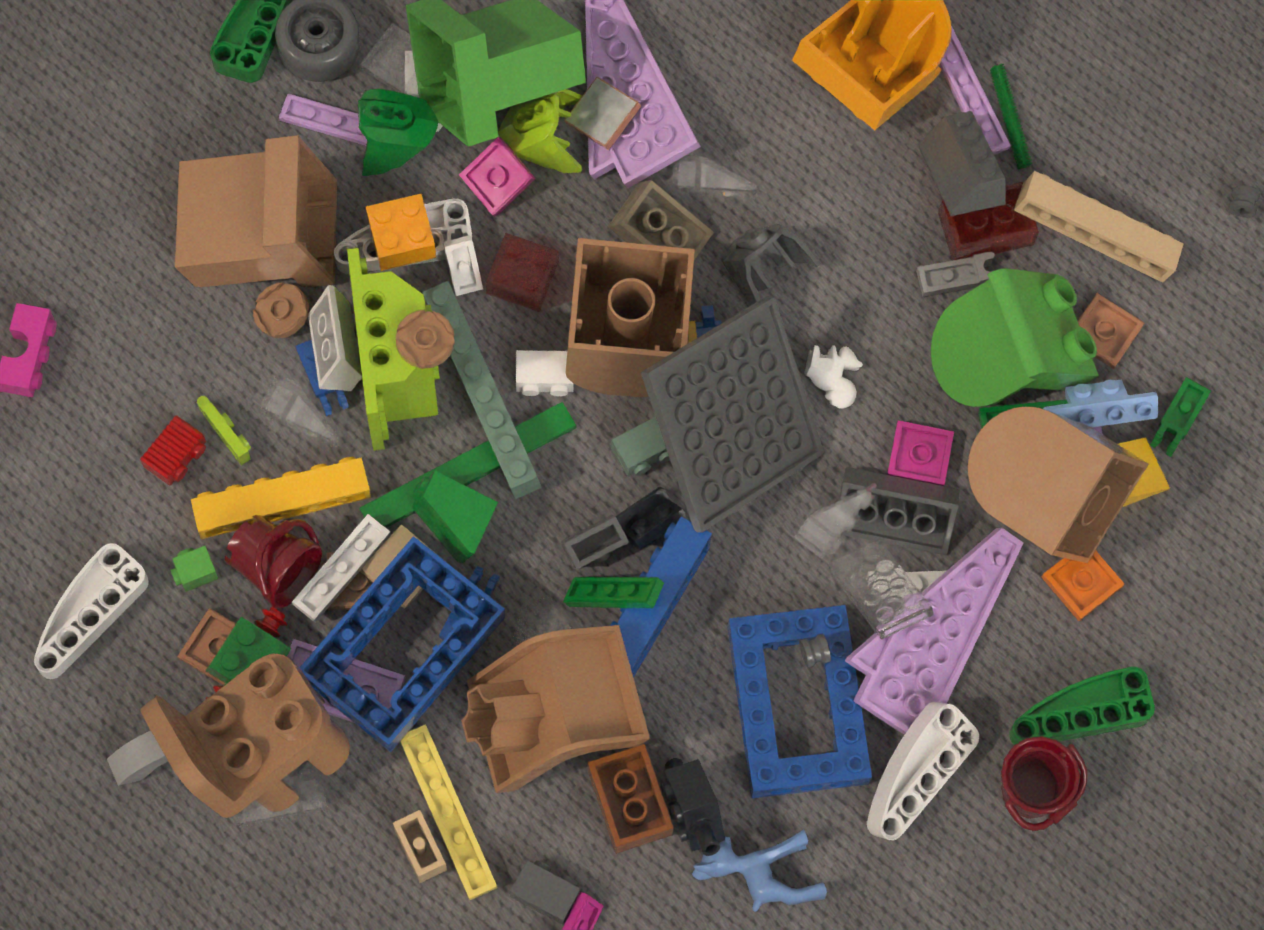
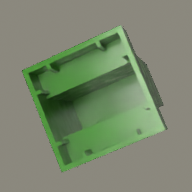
M420 0L406 5L419 98L424 99L430 105L438 122L468 147L499 137L495 111L586 83L580 30L538 0H509L463 15L459 14L442 0Z

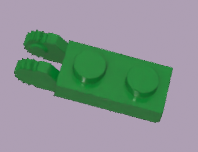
M1186 377L1158 426L1160 428L1150 446L1156 448L1163 439L1162 436L1165 430L1175 435L1174 440L1170 442L1166 449V455L1171 457L1181 439L1184 440L1211 390Z

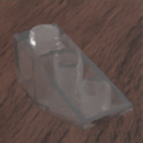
M872 483L817 509L807 517L794 538L821 559L828 553L835 554L843 543V540L840 538L845 530L849 533L859 521V518L856 517L857 513L861 508L866 510L874 500L875 496L872 495V492L877 485Z

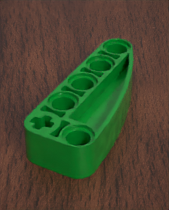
M237 0L223 22L210 50L215 71L249 83L257 82L261 79L276 44L275 29L277 20L284 8L293 0ZM266 17L275 18L272 21H264ZM258 40H264V41H266V42H265L264 44H262V45H255V44H254V43H255L256 41H258ZM222 56H229V57H230L229 59H227V60H225V61H219V60H218V59H219L220 57H222Z
M1127 667L1096 675L1067 686L1040 701L1021 715L1012 725L1009 738L1014 745L1026 739L1017 732V728L1020 726L1028 728L1031 732V737L1043 736L1059 742L1141 727L1150 720L1155 711L1148 677L1139 667ZM1125 678H1134L1138 682L1139 688H1130L1126 684ZM1136 706H1138L1139 710L1145 711L1142 716L1139 712H1134ZM1104 711L1113 712L1117 717V721H1107L1104 717ZM1075 717H1085L1088 721V727L1078 726L1075 722ZM1046 722H1056L1060 732H1050L1046 727Z

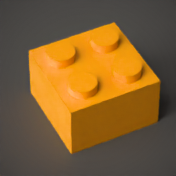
M422 194L366 206L367 219L381 271L436 258L435 243Z

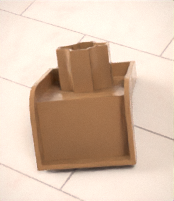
M619 625L558 630L532 637L520 643L467 680L469 687L467 692L468 710L466 716L461 720L467 743L476 742L481 749L482 756L487 757L496 793L518 790L568 759L596 751L637 747L650 739Z

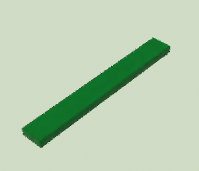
M561 402L515 426L528 454L576 429V424L564 403ZM488 440L365 504L359 509L364 518L369 514L387 528L416 513L412 508L416 499L411 496L418 482H421L424 476L429 477L434 471H437L467 486L501 467Z

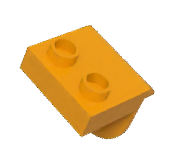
M850 0L801 39L792 61L809 74L816 83L823 86L849 108L857 118L863 120L875 131L922 92L940 74L942 69L938 66L951 40L950 16L943 0Z

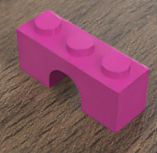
M16 303L9 330L14 339L24 340L29 344L26 352L19 357L2 356L0 361L1 392L33 397L35 389H40L43 379L40 369L42 363H47L50 353V347L47 346L49 336L54 337L57 327V321L54 320L50 309Z

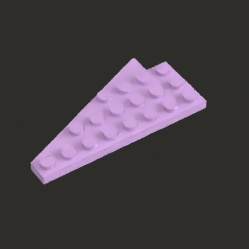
M585 0L587 89L595 78L599 77L641 105V108L609 150L588 138L589 174L595 180L616 167L624 185L630 188L701 146L625 1Z
M996 528L846 658L845 662L866 675L854 698V702L904 735L926 705L934 701L947 704L1021 550L1023 542L1005 529Z

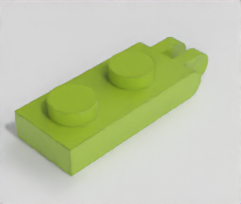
M200 396L197 399L199 410L242 466L251 460L248 452L251 446L242 434L237 437L232 428L235 426L225 412L220 414L206 396Z

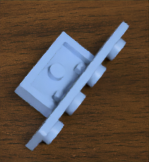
M1122 379L1106 380L1099 383L1077 384L1076 386L1065 387V397L1068 404L1043 408L1089 427H1098L1156 419L1158 417V396L1156 392L1128 395Z

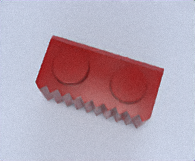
M176 415L144 455L141 456L140 461L145 469L171 486L174 481L179 482L184 478L188 471L186 466L193 458L195 460L199 459L206 449L204 434Z

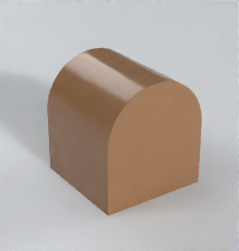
M578 238L565 370L567 378L572 383L584 389L606 395L649 397L641 372L687 345L695 249Z
M1018 407L998 414L978 433L969 454L968 477L972 492L978 503L995 519L1050 555L1088 563L1149 464L1083 423L1041 408Z

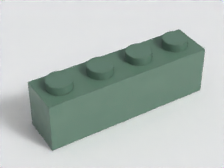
M656 417L611 440V449L627 477L634 473L636 476L646 473L650 470V465L659 460L661 463L670 460Z

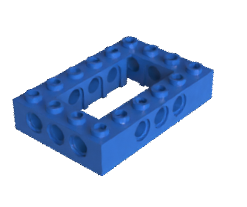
M413 536L299 668L310 685L324 699L389 752H392L505 619V609ZM420 586L460 619L451 626L452 631L439 646L435 645L432 648L433 653L420 668L416 667L414 669L413 676L400 692L396 690L391 697V707L387 709L377 701L375 694L372 692L371 694L367 693L354 682V678L350 674L346 676L343 672L412 592Z
M846 605L729 618L727 629L751 798L869 785L872 774L862 708L854 702V698L859 690L856 669L845 662L846 658L853 652ZM823 633L831 655V662L824 663L826 674L824 688L828 690L830 710L828 714L829 719L833 721V748L835 752L779 759L763 649L772 648V650H778V647L798 645L800 639H815L816 635Z

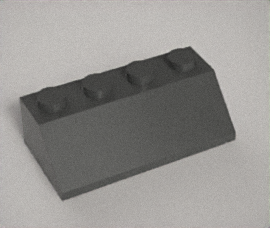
M959 112L954 115L945 116L919 143V149L950 215L954 216L1005 205V176L973 112Z
M846 467L833 533L947 555L959 505L960 489Z

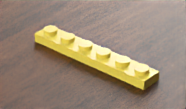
M426 724L409 731L400 743L469 900L497 889L496 882Z

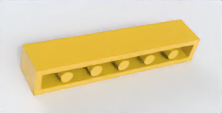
M346 457L339 460L337 464L329 466L327 464H317L308 471L300 473L299 471L286 472L280 478H260L255 480L254 484L243 487L240 484L231 485L225 491L218 493L211 491L198 494L197 498L191 499L198 533L201 539L237 531L245 521L252 525L258 521L252 517L254 515H261L268 521L275 522L371 498L362 457L357 459L355 457Z

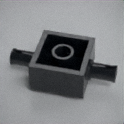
M679 758L670 759L666 762L664 770L667 783L662 785L667 800L671 801V803L667 804L672 821L676 820L679 822L676 828L681 842L687 841L691 852L701 849L705 856L714 855L720 850L719 842L725 841L718 800L699 759L685 764Z

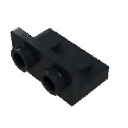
M662 487L656 488L616 516L628 541L640 550L666 533L672 522L677 524L680 517L688 518L683 508L672 502Z

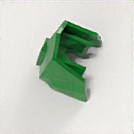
M386 89L364 91L358 101L359 129L367 139L362 176L384 174L391 169L400 168L426 148L434 137L439 122L434 111L424 99Z

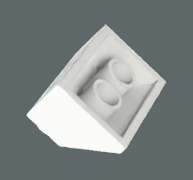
M328 285L308 314L319 389L352 391L362 379L361 363L359 362L358 339H356L354 331L355 316L351 312L350 302L334 285Z

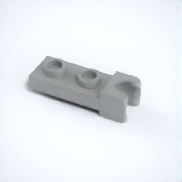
M981 253L974 255V257L917 267L916 272L922 296L978 287L989 280L987 274L990 272L986 271L984 267L992 264L994 253Z

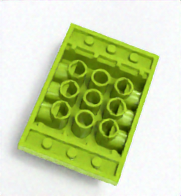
M359 248L347 249L366 413L373 451L384 450V440H389L387 422L439 415L434 381L435 379H440L439 367L421 369L411 366L401 358L396 347V333L400 322L407 315L415 311L425 310V312H432L431 304L425 305L424 295L392 271L368 274L366 257L360 258Z

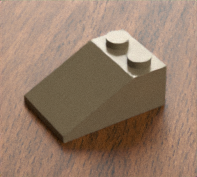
M652 180L637 184L608 225V228L627 243L695 249L694 260L714 233Z

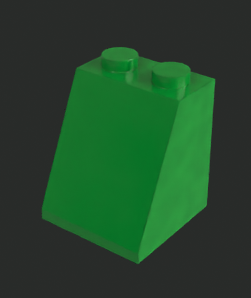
M434 471L429 477L424 476L422 481L418 482L411 496L416 499L412 506L413 510L453 558L462 564L475 553L498 504L497 501L437 471Z

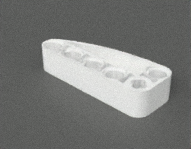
M453 198L424 204L434 242L438 244L435 248L436 258L408 265L447 260L443 242L468 235L472 238L468 208L463 200ZM454 212L462 214V216L458 219H452L449 217V215ZM369 225L347 237L334 249L337 269L344 274H350L349 262L343 261L341 258L347 255V249L359 248L360 258L366 257L368 271L381 270L378 258L369 255L372 251H375Z
M110 543L101 547L74 578L52 612L34 657L36 668L46 679H55L61 676L148 587L149 581L143 567L119 545ZM110 556H120V560L116 564H106V560ZM131 575L133 577L138 576L139 580L137 582L133 580L129 581L128 578ZM111 595L120 596V600L115 605L106 604V600ZM90 616L99 617V621L94 626L85 625V621ZM77 637L76 645L70 648L64 646L66 639ZM48 658L57 659L54 667L50 669L43 668V663Z
M935 701L929 703L901 739L886 766L872 801L867 820V828L872 835L887 840L898 839L979 742L978 730L957 707ZM941 711H943V712H944V717H943L942 721L940 722V719H939L940 713H941ZM944 753V760L940 764V756ZM925 775V783L921 786V779ZM906 797L907 803L906 806L903 808L902 802L903 799ZM888 819V827L884 831L883 825L885 820Z

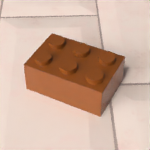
M645 744L588 762L587 770L615 854L673 835L674 828Z

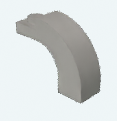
M151 731L126 743L107 758L118 786L140 781L153 770L168 762Z

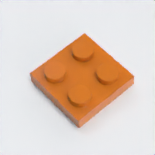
M1096 550L1088 563L1063 558L1041 576L1078 621L1082 620L1125 585Z

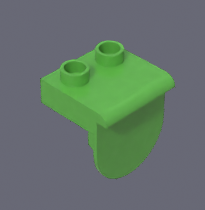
M1008 268L992 271L987 274L989 280L959 297L945 309L933 332L931 361L937 381L952 399L967 406H991L1023 388L1065 391V387L1086 384L1099 377L1092 359L1097 354L1096 344L1090 333L1079 326L1072 309L1077 302L1075 291L1068 280L1059 276V274Z

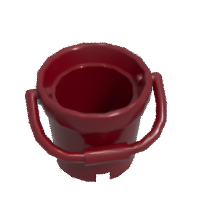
M254 515L252 517L258 521L252 525L247 521L241 524L227 546V549L232 552L231 559L225 556L224 560L259 589L264 599L273 608L283 609L292 604L295 597L317 573L322 559V549L313 528L306 521L299 519L285 520L279 525H275L261 515ZM295 526L301 527L307 532L310 539L299 538L289 533V531Z
M1043 736L1026 738L1015 744L1005 756L1001 770V790L1006 809L1014 821L1022 828L1031 831L1044 830L1052 824L1056 825L1078 805L1077 801L1084 794L1087 785V767L1073 744H1069L1066 747L1055 739ZM1049 814L1048 819L1034 824L1026 822L1022 818H1039Z

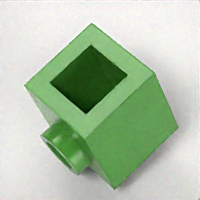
M206 546L195 550L194 548L182 550L177 554V557L172 558L176 568L170 571L176 585L182 584L185 592L218 579Z

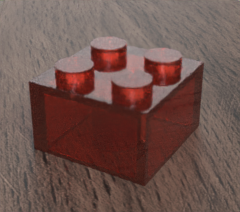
M505 233L486 280V294L540 312L559 264V251Z

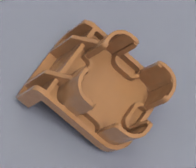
M269 654L256 660L186 716L160 696L154 697L140 708L143 718L181 782L194 796L225 818L238 814L253 801H257L264 808L273 812L289 808L299 799V796L290 785L282 780L306 760L324 775H331L345 763L350 751L347 736L330 718L323 706L325 701L320 693L310 685L302 670L292 660L281 654Z

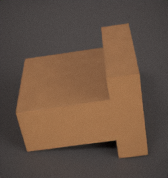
M299 135L266 139L265 152L180 161L175 268L195 287L293 278L301 287L335 285L334 249L336 248L337 179Z

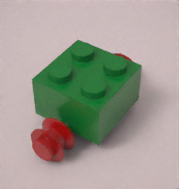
M270 607L269 610L262 609L261 611L265 617L262 621L255 620V625L240 617L207 667L206 672L226 685L253 662L266 655L281 654L287 656L292 648L276 639L280 637L277 631L279 626H287V623L284 621L285 615L273 607ZM223 685L213 686L214 691L217 692Z

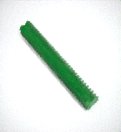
M1001 63L998 66L994 65L990 70V74H992L991 77L994 80L992 82L995 83L993 85L996 86L994 89H997L995 92H997L1000 110L1004 117L1003 120H1005L1004 123H1006L1005 126H1007L1008 138L1010 139L1011 148H1013L1012 151H1014L1013 154L1016 157V166L1019 170L1032 166L1033 162H1030L1032 159H1030L1031 156H1029L1030 153H1028L1029 150H1027L1028 147L1025 144L1027 141H1024L1026 138L1023 137L1025 134H1022L1024 131H1022L1023 128H1021L1022 125H1020L1021 122H1019L1020 119L1017 116L1019 113H1016L1018 111L1015 109L1017 106H1014L1016 103H1013L1015 100H1012L1014 97H1012L1013 94H1011L1012 91L1009 88L1011 85H1008L1010 82L1007 79L1006 69H1004V64Z

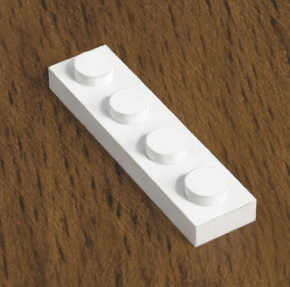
M368 514L295 597L292 604L316 623L373 554L391 536V532Z

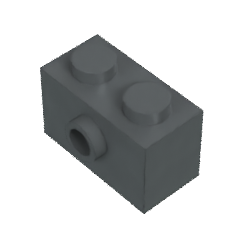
M610 515L562 540L561 543L573 567L579 569L592 561H595L597 564L611 557V551L629 543L616 516Z

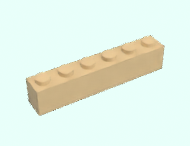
M1036 171L1023 183L1014 211L1162 283L1176 271L1184 245L1172 236L1163 234L1149 227L1146 223L1138 222L1126 216L1123 212L1114 210L1098 200L1089 198L1075 191L1072 187L1065 186L1050 179L1049 176Z

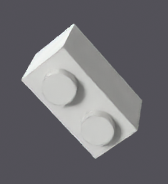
M516 350V392H522L525 396H536L539 392H550L553 396H566L568 392H573L574 383L567 378L565 373L567 351Z

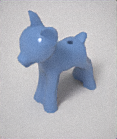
M804 830L775 846L744 856H737L731 848L730 837H725V841L719 842L720 850L711 856L703 854L701 862L694 865L695 870L692 873L693 877L698 880L723 877L735 872L743 874L751 897L754 900L752 907L754 912L762 904L781 901L790 906L809 901L824 900L827 893L823 882L795 889L772 877L771 863L792 853L807 849L808 839Z

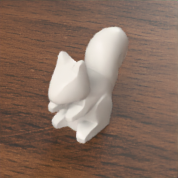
M814 345L813 350L809 351L804 374L810 377L816 387L826 391L825 398L830 401L831 405L843 409L854 403L857 394L855 385L850 380L842 377L843 370L857 371L863 364L857 360L854 352L849 347H842L837 354L836 346L832 345L827 355H823L820 353V347Z

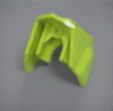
M564 89L512 106L499 128V137L507 143L518 158L545 168L555 169L562 173L581 172L582 165L565 150L570 146V142L556 137L554 132L558 126L559 117H571V113L563 109L566 106L577 104L582 95Z

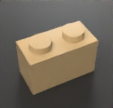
M420 810L393 822L396 835L419 883L447 871L446 863Z

